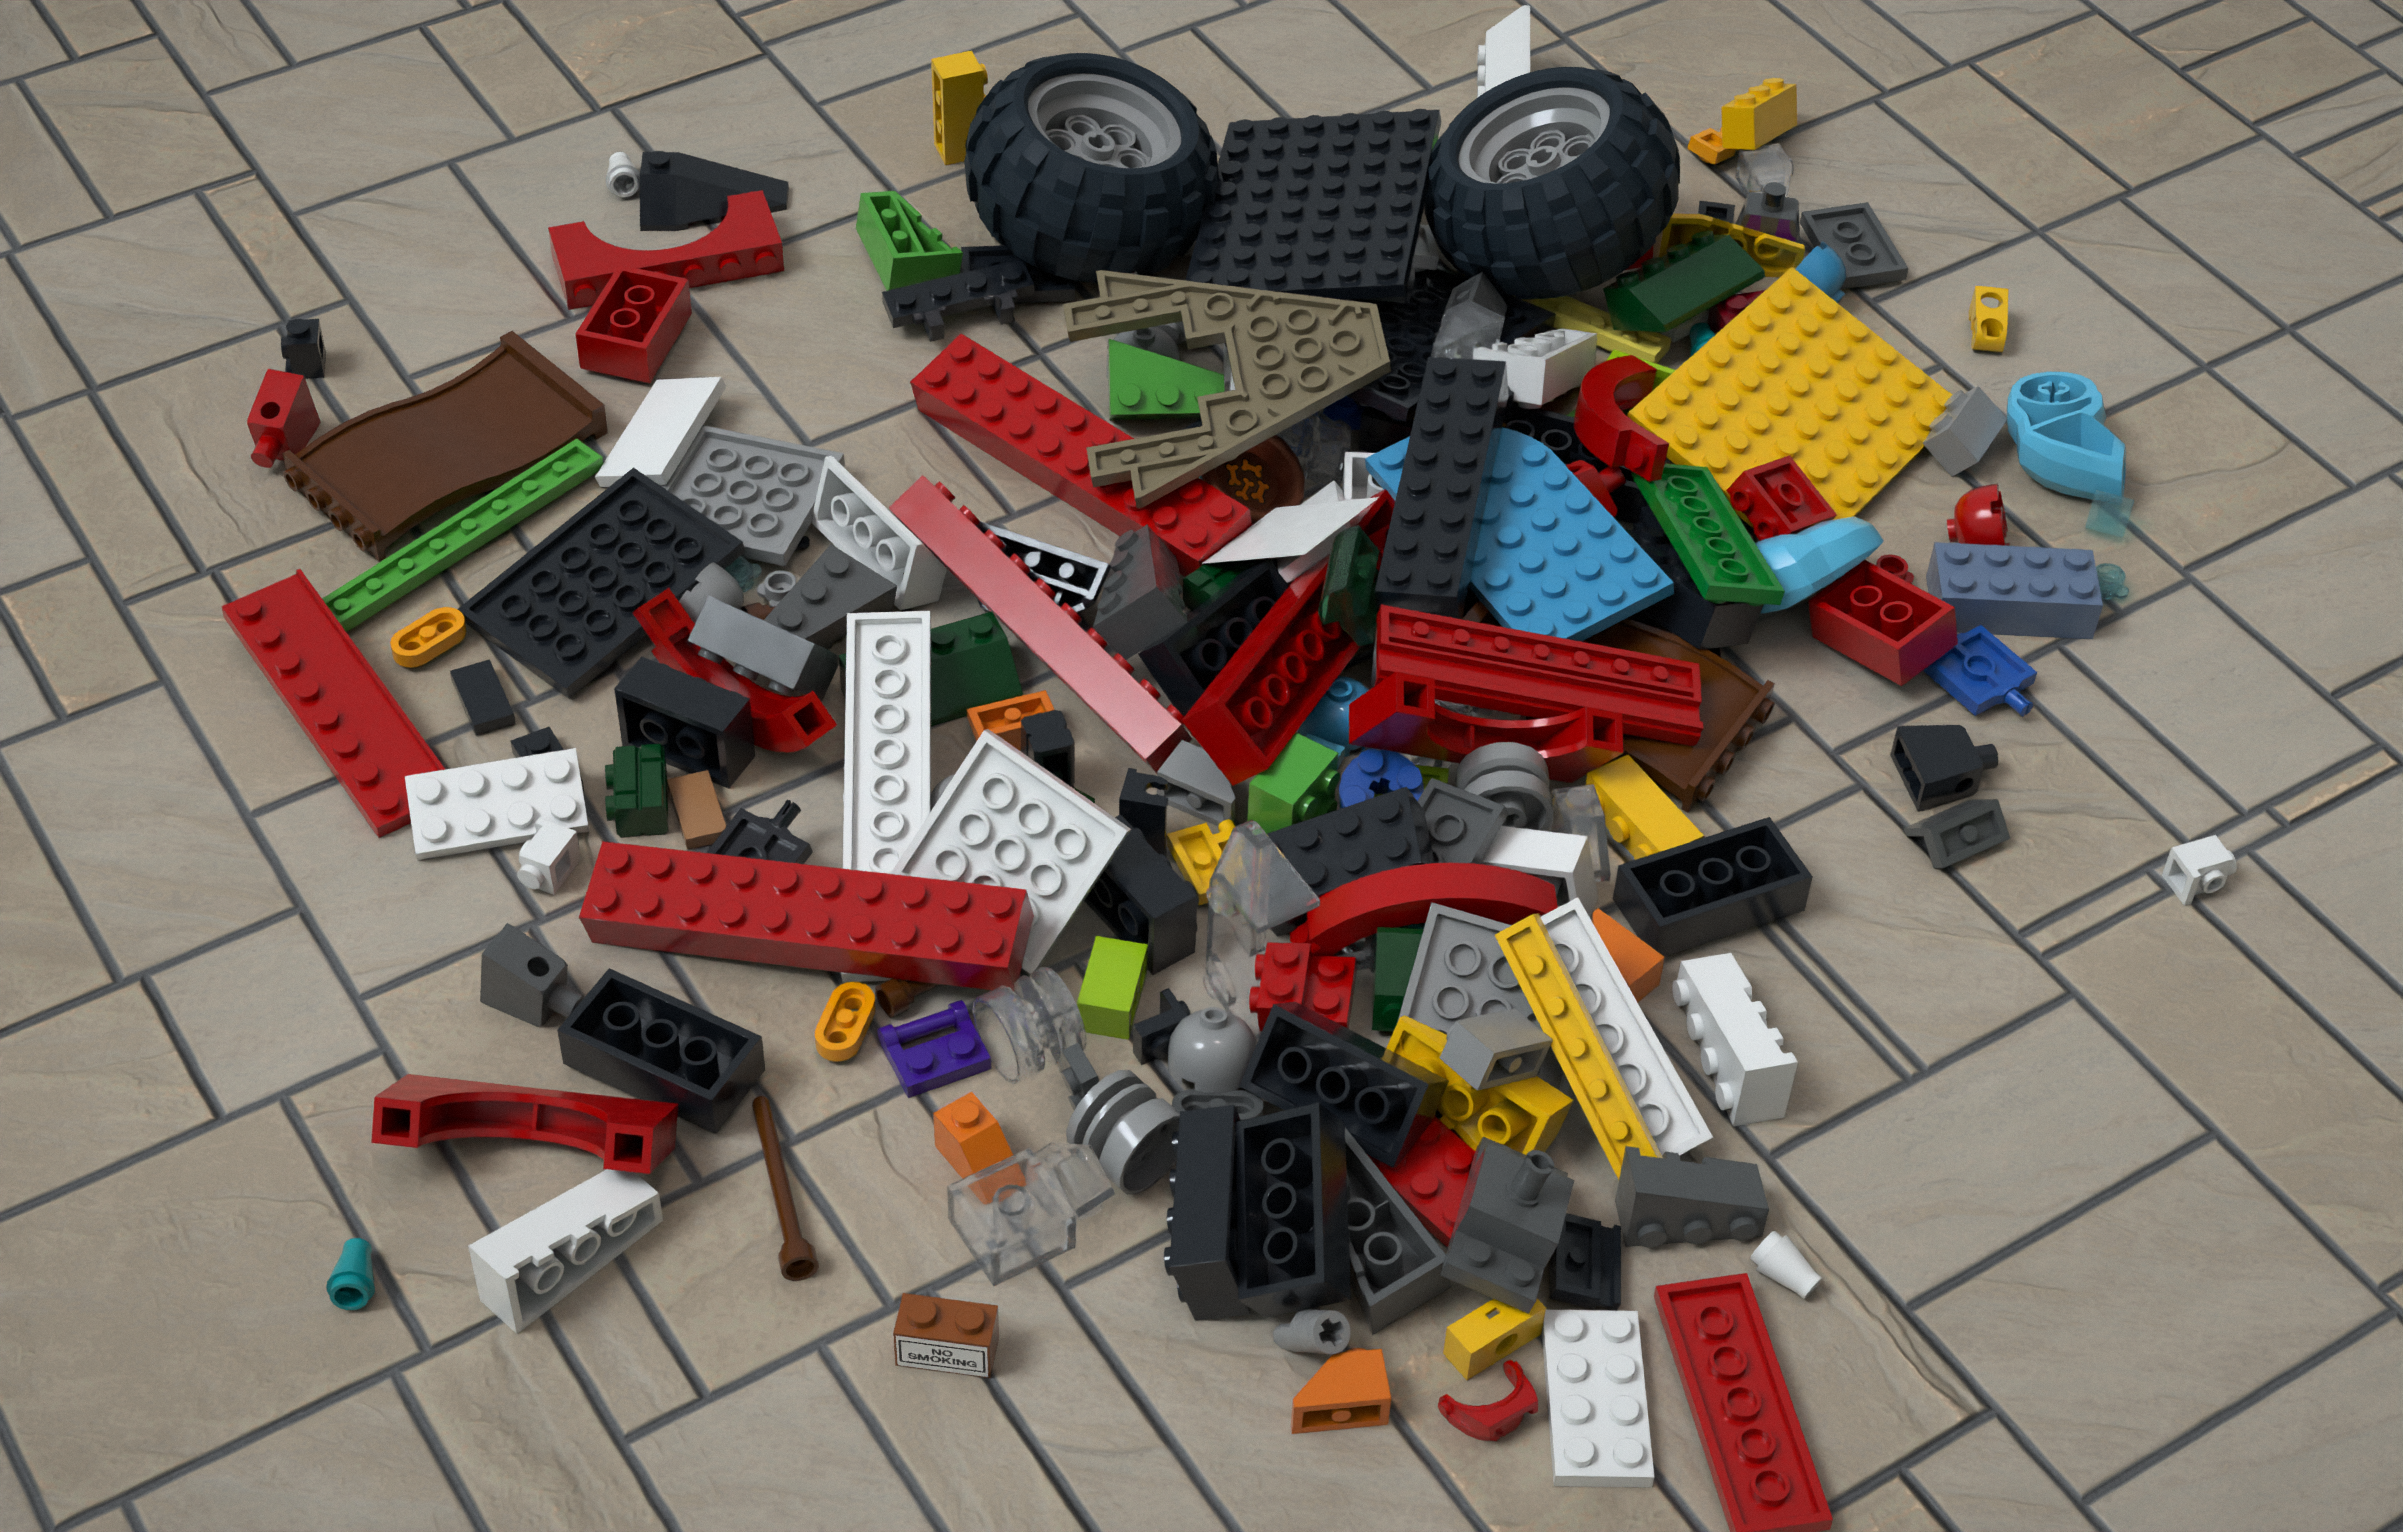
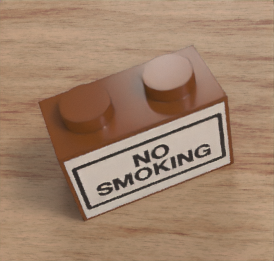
M903 1293L893 1332L895 1366L991 1378L999 1341L998 1305Z

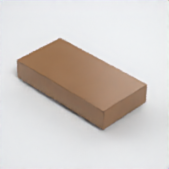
M706 770L667 779L668 791L686 848L691 849L713 844L726 828V824L709 771Z

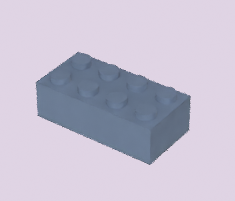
M1934 542L1926 574L1928 593L1955 607L1957 633H1966L1982 625L1993 635L2093 639L2103 608L2093 550Z

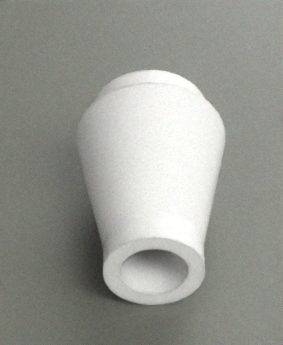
M616 152L611 155L606 176L607 188L619 197H630L640 187V173L630 161V157L624 152Z
M1776 1231L1771 1232L1750 1257L1758 1265L1756 1271L1796 1292L1803 1299H1806L1822 1280V1277L1814 1271L1787 1235L1781 1237Z

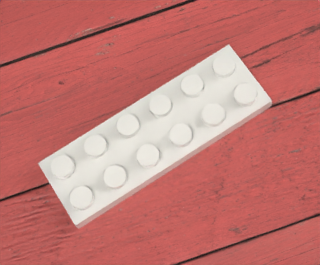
M1577 897L1541 916L1661 1155L1666 1151L1679 1153L1680 1156L1713 1138L1579 898Z

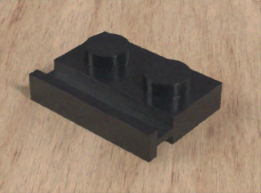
M1566 1213L1559 1244L1550 1258L1549 1299L1590 1309L1600 1306L1608 1308L1609 1311H1617L1621 1305V1226L1614 1224L1612 1228L1601 1226V1221Z

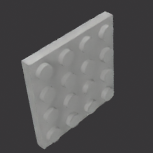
M703 425L668 483L662 487L743 541L745 553L740 557L786 566L812 522L813 508L825 457L833 456L844 467V453Z
M1431 903L1399 1018L1405 1015L1447 1034L1457 1020L1516 1008L1542 1030L1495 937V934L1512 925ZM1550 1046L1536 1076L1567 1095L1570 1083Z

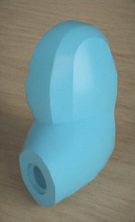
M2041 372L2020 378L2012 386L2008 396L2007 426L2009 434L2017 445L2019 463L2027 475L2044 487L2066 495L2123 504L2126 478V446L2104 426L2106 412L2103 398L2093 381L2082 375L2069 372Z
M1852 516L1823 521L1797 534L1779 535L1755 542L1785 590L1780 605L1764 604L1760 614L1790 608L1836 581L1863 562L1884 542L1879 532L1871 523Z

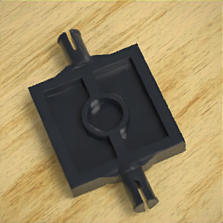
M786 800L773 819L758 817L740 808L707 853L804 864L813 851L808 842L792 835L787 829L801 812V809L796 803Z

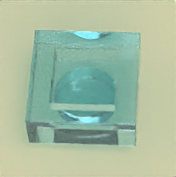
M2096 490L2085 528L2123 538L2134 500Z

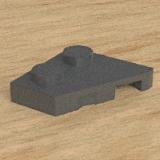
M1079 1043L1062 1050L1058 1064L1062 1078L1071 1093L1068 1098L1073 1110L1076 1109L1089 1090L1099 1082L1097 1073Z

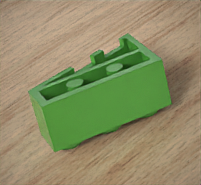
M896 191L861 193L856 230L886 291L960 273L963 252L957 247L951 249L942 241V233L937 228L930 230L921 222L922 215Z
M1112 339L1108 340L1109 420L1201 418L1197 397L1225 392L1224 374Z

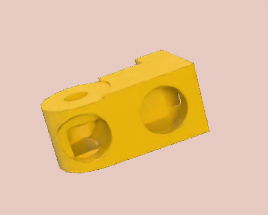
M1975 285L1969 307L1972 350L2003 352L2008 325L2007 288ZM1991 297L1997 299L1999 303L1997 308H1990L1985 306L1981 300Z

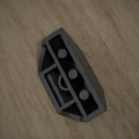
M981 521L976 526L983 533L990 529L1005 544L1001 551L1006 556L1011 557L1015 553L1030 568L1031 571L1027 576L1033 582L1041 578L1055 592L1056 596L1052 600L1059 607L1066 602L1077 614H1080L1096 603L1111 569L1110 564ZM978 600L979 605L983 610L991 612L985 605H983Z

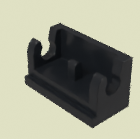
M1128 768L1119 798V815L1121 814L1132 827H1138L1144 834L1147 843L1158 854L1161 853L1166 856L1168 798L1158 794H1149L1146 790L1149 788L1167 790L1168 781L1160 776L1137 773V769Z

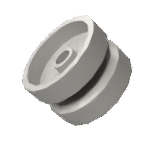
M1496 742L1472 751L1458 765L1456 771L1457 788L1505 805L1509 815L1502 826L1546 831L1552 824L1554 810L1552 795L1549 791L1548 766L1543 756L1532 747L1515 742Z

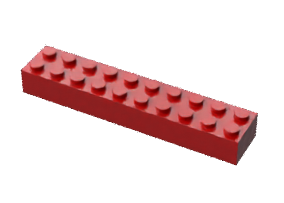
M963 334L957 336L910 381L920 412L1121 537L1129 530L1136 532L1148 524L1177 558L1179 574L1184 577L1204 565L1202 563L1252 526L1248 507L1198 477L1143 508H1137L1132 480L1093 487L1086 448L1134 438Z
M1386 489L1370 497L1379 498L1349 521L1352 538L1294 579L1181 720L1232 786L1267 770L1376 627L1377 606L1375 587L1395 500Z
M602 841L579 915V919L592 943L1016 993L1034 917L1026 889Z

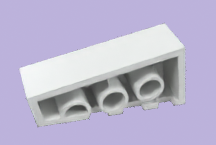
M1561 328L1535 334V338H1517L1514 344L1508 345V348L1507 343L1503 342L1492 344V349H1487L1486 347L1474 348L1473 359L1506 361L1508 386L1514 392L1513 401H1518V406L1522 408L1538 409L1541 408V405L1554 401V398L1567 394V391L1580 387L1584 376L1595 364L1597 333Z
M1501 826L1479 863L1517 870L1555 885L1558 907L1578 897L1589 917H1591L1598 900L1588 836Z
M1732 953L1681 961L1678 978L1672 984L1673 997L1677 1006H1683L1686 1013V1024L1690 1038L1697 1040L1699 1044L1703 1070L1706 1075H1711L1714 1080L1716 1100L1719 1108L1727 1111L1733 1127L1784 1118L1798 1061L1792 1052L1783 1054L1779 1046L1783 1045L1784 1038L1777 1027L1767 1028V1011L1761 1001H1751L1752 986Z
M606 1169L468 1245L480 1301L518 1334L661 1223L663 1217L659 1193L635 1172Z

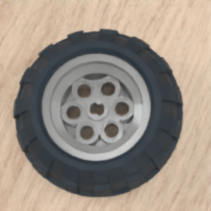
M1068 53L1042 57L1027 62L1024 67L1012 71L1004 81L1000 79L992 87L978 106L975 118L970 124L965 144L966 186L970 202H975L979 218L985 224L990 234L999 243L1009 248L1014 255L1038 269L1066 279L1098 283L1096 271L1100 270L1129 274L1136 271L1139 275L1150 276L1167 268L1177 254L1183 257L1196 241L1206 205H1213L1216 199L1215 192L1218 185L1217 151L1207 124L1197 115V108L1183 93L1156 73L1135 63L1112 56L1093 53Z
M1555 67L1537 70L1512 78L1483 93L1467 105L1449 124L1447 130L1437 140L1431 153L1433 163L1429 167L1430 180L1424 207L1428 225L1439 250L1459 273L1462 272L1467 279L1484 271L1500 295H1513L1516 299H1549L1573 295L1594 288L1619 275L1640 259L1656 243L1655 238L1667 227L1679 200V150L1665 114L1646 92L1641 94L1633 83L1621 79L1619 75L1605 70L1587 69L1584 67Z

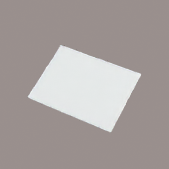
M1379 497L1276 507L1202 564L1305 555Z

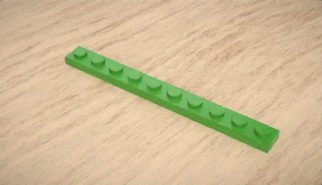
M575 439L322 598L344 630L348 632L597 473L603 465L602 456L580 440Z

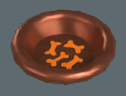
M1274 435L1239 454L1236 459L1225 462L1201 475L1203 481L1248 507L1252 524H1255L1276 507L1300 505L1304 499L1305 477L1299 458L1287 442L1278 435Z

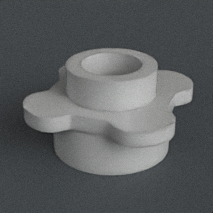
M787 571L772 572L766 576L764 583L757 587V594L760 597H765L770 602V607L777 606L796 584V578Z

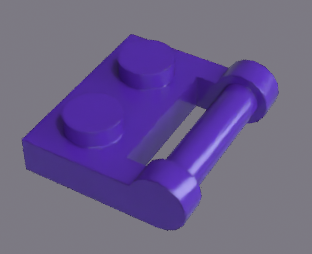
M962 1000L948 1004L947 1010L897 1027L889 1024L877 1029L882 1049L908 1098L992 1069L991 1057L976 1031L967 1007ZM952 1026L957 1031L905 1050L900 1045Z

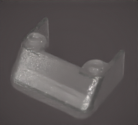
M1249 820L1233 828L1210 878L1209 888L1206 890L1209 903L1206 974L1203 976V984L1212 999H1218L1226 1011L1245 1020L1255 1035V1039L1258 1040L1261 1032H1259L1257 1013H1250L1249 996L1252 986L1260 987L1261 981H1256L1255 959L1257 954H1265L1266 930L1319 907L1320 899L1256 821Z

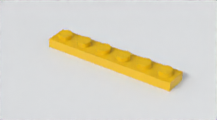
M1539 913L1532 914L1495 934L1543 1032L1553 1039L1550 1046L1618 1180L1626 1146L1639 1148L1641 1156L1663 1158Z

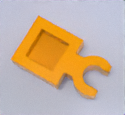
M1722 127L1720 132L1709 128L1691 136L1687 147L1688 150L1697 154L1702 161L1714 165L1734 156L1735 151L1740 150L1722 148Z

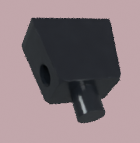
M1961 725L1898 726L1890 753L1918 812L1973 796L1978 791L1983 770L1994 769L1998 766L1996 747L1993 744L1974 746L1966 729Z

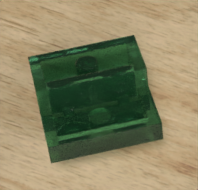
M1359 525L1343 530L1335 537L1332 543L1318 614L1324 625L1338 621L1342 629L1352 637L1357 645L1362 646L1373 643L1377 626L1375 587L1379 574L1376 568L1379 550Z

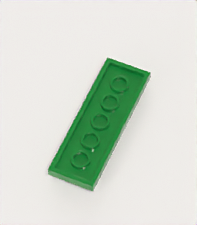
M1665 464L1661 480L1648 481L1635 472H1631L1632 478L1704 600L1718 604L1725 603L1726 601L1744 602L1752 606L1781 604L1785 590L1708 467Z

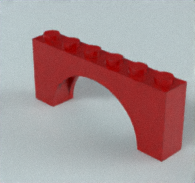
M763 190L727 196L728 211L717 228L696 241L669 249L633 250L614 246L596 237L590 232L584 221L548 227L552 258L568 310L593 306L618 265L685 278L689 280V288L783 272L782 241Z
M1394 672L1349 704V744L1383 749L1460 764L1466 755L1479 747L1496 742H1515L1532 747L1543 756L1548 766L1550 780L1567 783L1575 782L1587 775L1588 772L1599 768L1623 753L1622 713L1585 706L1565 715L1533 720H1497L1473 717L1450 711L1435 703V678L1404 672Z
M407 1074L374 1097L371 1143L418 1148L427 1143L454 1138L504 1137L531 1139L568 1145L589 1151L604 1160L603 1169L650 1174L675 1149L678 1104Z

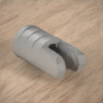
M1305 1309L1295 1313L1291 1324L1282 1323L1273 1331V1342L1281 1349L1287 1351L1337 1354L1348 1345L1351 1328L1346 1317L1338 1311Z

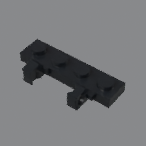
M1018 259L882 292V302L893 328L910 324H923L931 342L944 339L942 317L993 305L1001 325L1014 322L1015 305L1013 302L1018 301V298L1034 295V283L1024 261Z

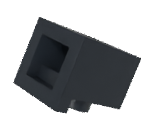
M288 320L286 325L287 336H281L282 357L286 359L285 372L303 375L305 379L324 378L326 350L320 320Z

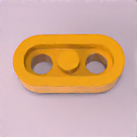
M441 607L432 610L395 633L390 641L394 661L403 667H419L455 646L466 636L467 630L464 615L455 608Z
M847 982L839 985L832 992L815 1029L816 1050L823 1058L830 1061H844L853 1057L860 1049L876 1012L875 995L869 986L860 982Z

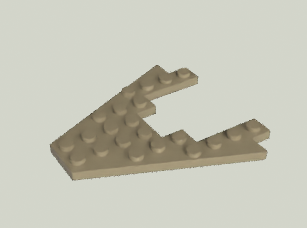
M1100 270L1096 271L1100 297L1063 304L1070 342L1183 321L1188 349L1226 343L1235 390L1197 397L1202 421L1201 427L1086 448L1093 487L1132 480L1137 508H1143L1219 465L1236 459L1239 454L1391 372L1377 304Z

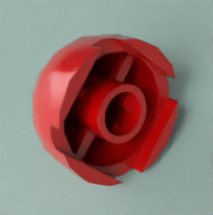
M1998 483L1971 489L1960 497L1955 505L1954 519L1947 520L1950 543L2010 546V543H2005L2008 528Z

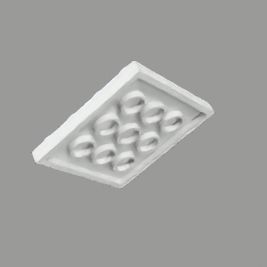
M986 729L978 738L890 874L1026 889L1034 917L1022 968L1033 975L1037 972L1131 829L991 730Z

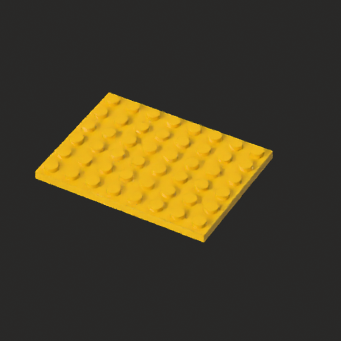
M1791 267L1630 410L1627 417L1668 442L1669 447L1666 457L1674 464L1708 467L1730 504V495L1726 490L1743 471L1790 455L1837 514L1833 519L1835 520L1852 516L1856 517L1926 448L1923 442L1932 430L1929 425L1947 409L1944 404L1952 394L1840 306L1834 299L1815 286L1805 276ZM1735 510L1736 514L1754 529L1753 524L1746 515Z

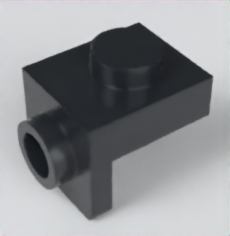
M1169 988L1160 992V1014L1133 1025V1054L1141 1065L1155 1059L1168 1057L1171 1034L1180 1021L1191 1014L1187 1004L1183 1000L1178 1001Z

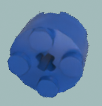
M1373 748L1363 751L1350 762L1342 773L1338 794L1339 809L1374 798L1375 794H1386L1407 787L1418 801L1424 791L1420 770L1413 762L1400 753Z

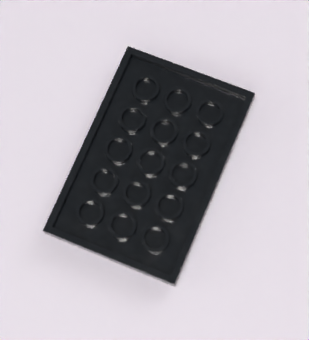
M633 467L457 610L462 612L465 623L570 699L647 635L633 615L636 609L670 588L677 600L680 601L686 590L691 592L699 583L695 580L696 577L709 564L714 562L725 570L745 553L743 541Z

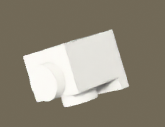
M539 817L535 822V836L532 840H527L520 850L519 863L521 868L517 872V877L528 888L540 889L554 895L581 860L577 831Z
M2216 835L2171 847L2162 876L2185 906L2192 903L2194 895L2204 892L2213 893L2224 887L2227 876L2236 872L2237 864L2232 852L2224 847Z

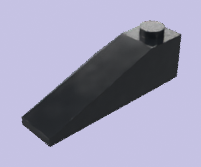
M643 152L640 168V231H680L689 229L688 223L708 219L709 224L721 223V217L726 216L728 211L727 196L763 190L771 213L787 210L789 185L784 180L680 152Z

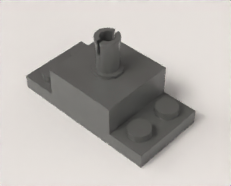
M1482 1137L1475 1151L1440 1275L1529 1314L1537 1299L1544 1268L1559 1244L1574 1180L1567 1177L1568 1173L1555 1168L1553 1159L1543 1151L1532 1150L1525 1155L1506 1145Z

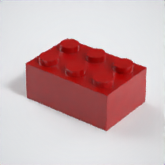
M618 265L575 333L580 368L651 383L692 315L689 280Z
M1867 560L1861 562L1808 601L1813 638L1900 686L1906 684L1958 644L1954 606Z

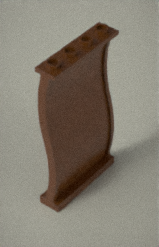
M510 331L500 337L501 344L499 348L454 379L424 393L395 401L358 415L320 436L296 455L290 450L284 452L283 458L286 470L283 472L288 486L295 492L300 491L307 498L313 509L316 511L321 510L330 518L338 531L344 530L352 537L354 543L361 551H368L380 562L386 558L385 549L390 544L433 514L461 500L504 485L575 439L582 442L591 436L597 440L608 434L605 405L514 331Z
M1480 600L1475 603L1462 619L1502 627ZM1626 618L1581 641L1700 664L1702 703L1699 706V715L1704 729L1701 732L1698 743L1695 746L1623 734V753L1616 757L1619 759L1629 755L1651 779L1677 796L1682 801L1681 809L1687 813L1690 812L1698 800L1706 801L1715 786V777L1718 773L1724 776L1728 772L1736 756L1734 752L1738 747L1744 750L1748 746L1755 732L1754 726L1757 722L1764 724L1774 708L1775 702L1770 699L1775 683L1767 680L1762 685L1741 669L1707 649L1699 650L1679 636ZM1526 716V720L1541 719Z

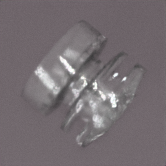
M1041 967L1033 971L1030 977L1024 975L1014 982V991L1010 987L1002 985L978 996L973 1001V1016L977 1032L991 1057V1062L1007 1082L1017 1084L1040 1073L1045 1068V1059L1051 1064H1059L1061 1051L1076 1043H1079L1083 1051L1086 1049L1085 1027L1078 1006L1065 983L1051 968Z

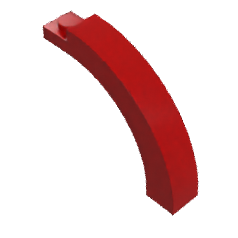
M1633 355L1614 358L1596 365L1584 376L1574 416L1576 434L1591 453L1610 467L1625 466L1648 481L1661 480L1669 443L1641 427L1622 412L1625 409L1635 407L1652 392L1657 369Z
M670 588L633 612V615L656 647L651 652L659 663H664L675 670L693 677L702 678L711 684L729 691L738 692L742 696L750 698L754 745L775 752H795L808 747L837 726L814 691L798 697L779 695L764 689L747 677L733 671L734 667L725 659H723L720 665L698 655L701 647L688 641L695 624Z
M1429 863L1386 870L1341 885L1306 905L1308 920L1290 933V942L1311 944L1312 956H1332L1346 946L1377 933V927L1396 928L1426 923L1431 903L1513 925L1532 914L1539 913L1541 917L1558 908L1555 885L1517 870L1476 863Z

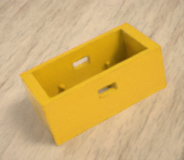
M1493 1298L1447 1327L1443 1354L1466 1380H1469L1540 1336L1546 1307L1537 1298L1528 1314ZM1495 1310L1499 1313L1490 1319L1487 1317L1488 1314Z

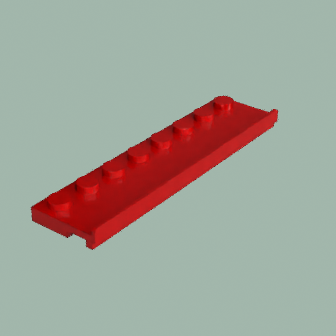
M297 569L296 574L221 606L223 617L377 837L381 838L410 824L411 818L405 776L445 770V768L302 570Z
M1382 604L1377 613L1375 686L1398 671L1435 678L1436 700L1541 719L1565 715L1585 706L1622 713L1623 734L1695 746L1698 743L1701 732L1704 729L1699 715V706L1702 703L1699 663Z

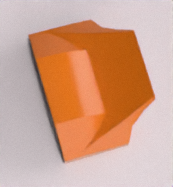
M1046 690L969 708L967 709V719L976 741L984 730L989 729L1021 751V720L1026 716L1055 709Z

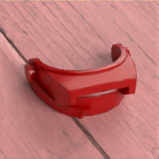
M1508 1360L1504 1362L1503 1369L1515 1389L1503 1400L1489 1405L1472 1406L1457 1402L1451 1396L1445 1394L1439 1398L1438 1409L1450 1424L1466 1435L1483 1441H1498L1501 1437L1517 1429L1523 1421L1525 1413L1535 1414L1538 1412V1398L1532 1384L1523 1374L1520 1364L1517 1361Z

